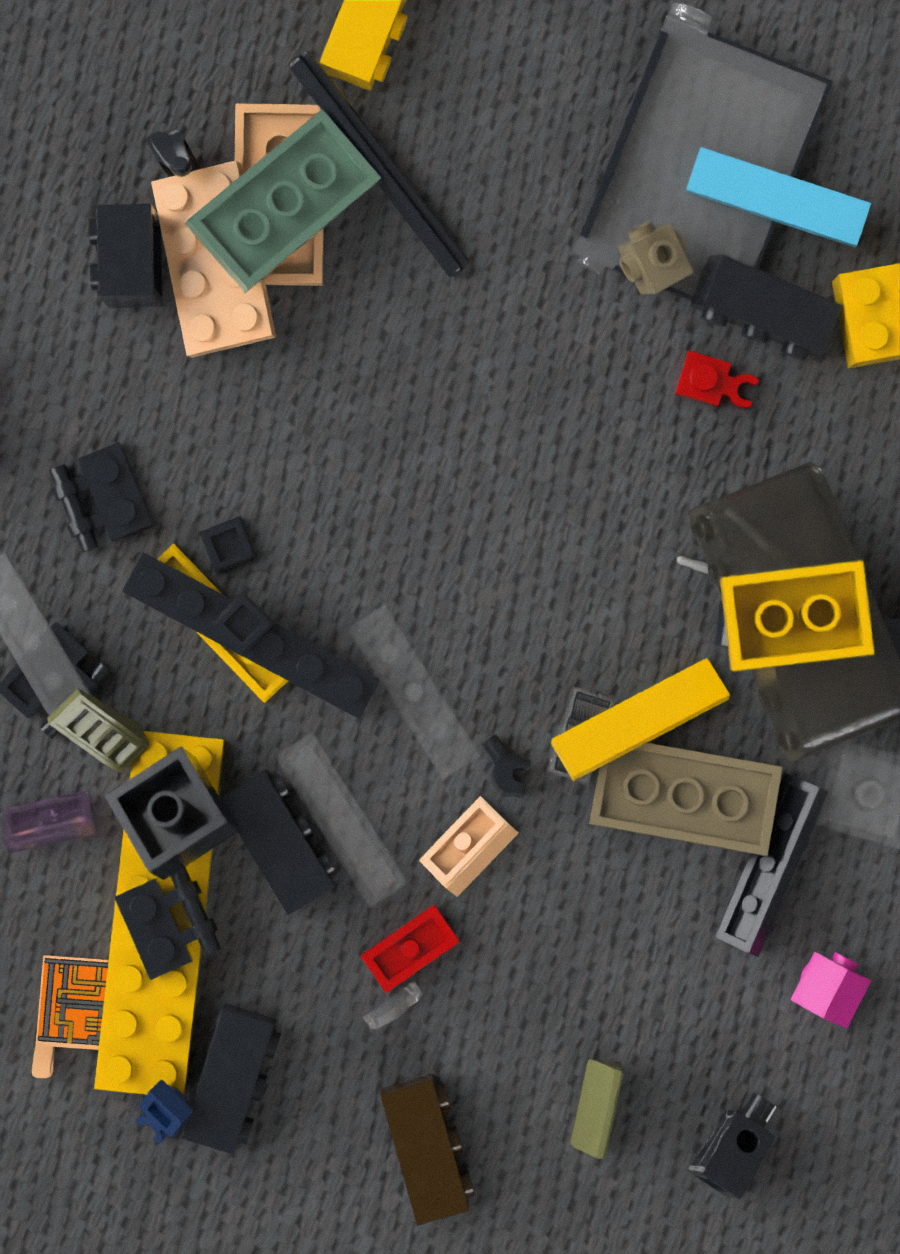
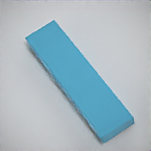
M703 147L699 149L685 191L854 248L858 245L871 206L870 202Z

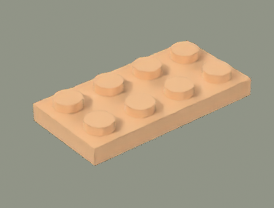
M236 104L235 160L241 163L243 174L321 110L319 106ZM324 228L264 278L265 284L323 286Z
M236 160L191 171L184 177L172 176L151 182L186 355L191 358L276 338L265 279L263 278L245 293L186 225L187 220L243 174L241 163Z

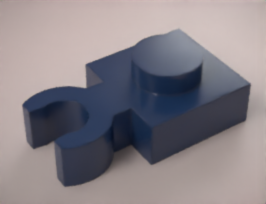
M161 1079L149 1090L139 1105L143 1113L137 1118V1124L140 1127L148 1124L156 1134L153 1140L159 1144L167 1136L171 1139L184 1126L194 1111L188 1106V1101L181 1091L175 1087H169Z

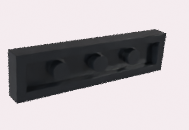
M787 773L784 774L778 791L768 856L750 854L715 938L759 957L829 791Z

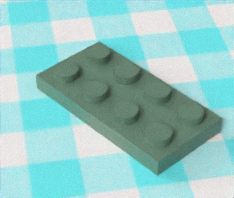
M321 109L187 220L186 225L239 287L247 293L376 185L381 177L324 110Z

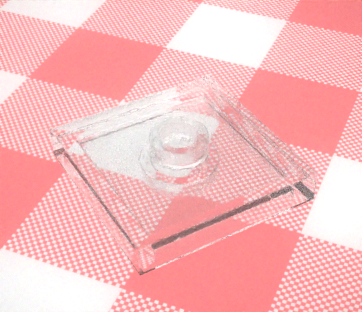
M837 738L823 784V789L829 792L815 825L900 849V756Z

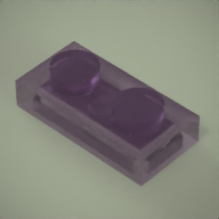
M89 789L1 809L3 843L8 854L96 834L94 806Z

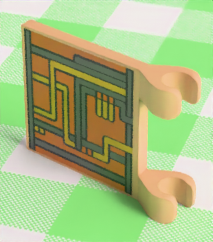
M43 955L36 1045L32 1065V1075L34 1077L48 1078L52 1076L55 1047L99 1050L109 960Z

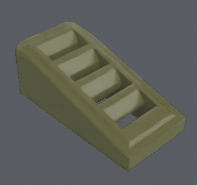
M80 689L74 691L47 718L52 727L103 764L119 773L127 768L148 747V740L139 722ZM84 709L88 711L76 723L72 722Z

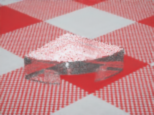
M413 981L372 1009L363 1019L371 1030L374 1028L377 1030L397 1019L416 1003L423 993Z

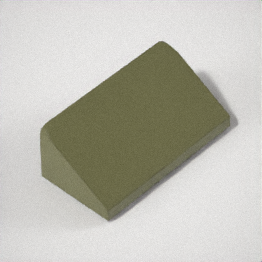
M595 1059L588 1060L570 1143L574 1148L602 1160L607 1154L624 1074L619 1064Z

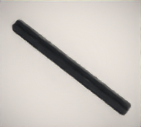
M306 51L296 57L289 65L290 70L319 108L324 110L378 173L381 179L377 184L445 273L450 277L457 275L467 267L469 259L312 53Z

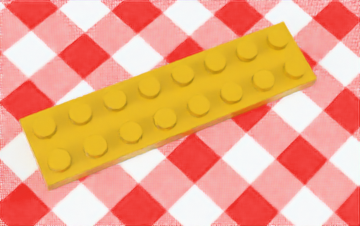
M143 731L148 740V747L131 763L129 780L182 746L197 758L219 795L225 740ZM124 829L116 896L158 878L148 872ZM213 849L186 866L192 882L197 880L202 893L198 894L205 912ZM171 877L165 880L158 878L164 894L175 890ZM116 900L94 1089L147 1095L149 1090L162 1079L169 1087L177 1088L186 1096L202 948L198 939L186 944L193 961L150 980ZM181 902L170 907L180 931L192 927Z

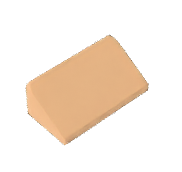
M480 796L419 861L447 890L458 897L513 840L518 831Z

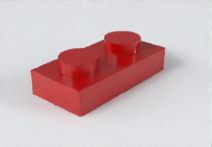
M433 904L362 953L361 958L385 993H387L458 944L460 940L439 909Z

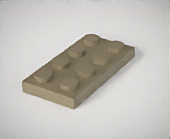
M645 743L599 768L589 824L768 856L782 767Z

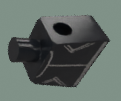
M753 1093L741 1113L726 1110L687 1171L724 1196L741 1200L774 1142L775 1135L764 1129L777 1107L762 1096ZM740 1132L745 1137V1143L741 1149L737 1145V1136Z

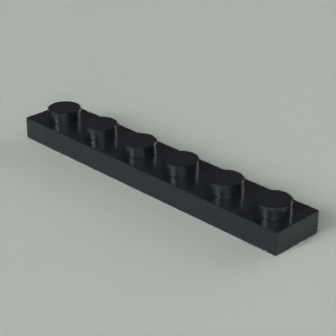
M143 552L122 592L243 656L211 625L234 600ZM277 623L243 656L358 719L361 718L381 681L380 678Z

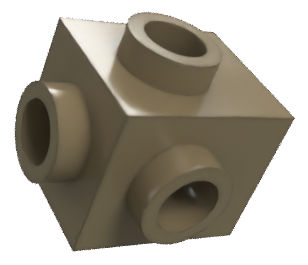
M652 221L645 222L628 232L630 239L617 246L622 256L620 258L622 271L631 282H635L640 294H656L694 272L685 255L687 252L686 242L677 229L672 228L671 224L654 226Z

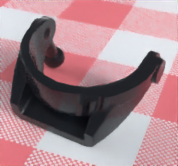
M178 130L169 134L156 131L147 138L156 161L168 177H184L191 171L200 169L186 139Z

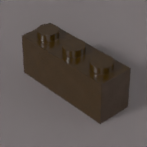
M433 1074L381 1088V1100L417 1226L469 1211L468 1198L475 1196V1190L469 1170L460 1171L456 1154L462 1153L463 1148L457 1127L448 1128L443 1111L451 1109L444 1082L435 1084Z

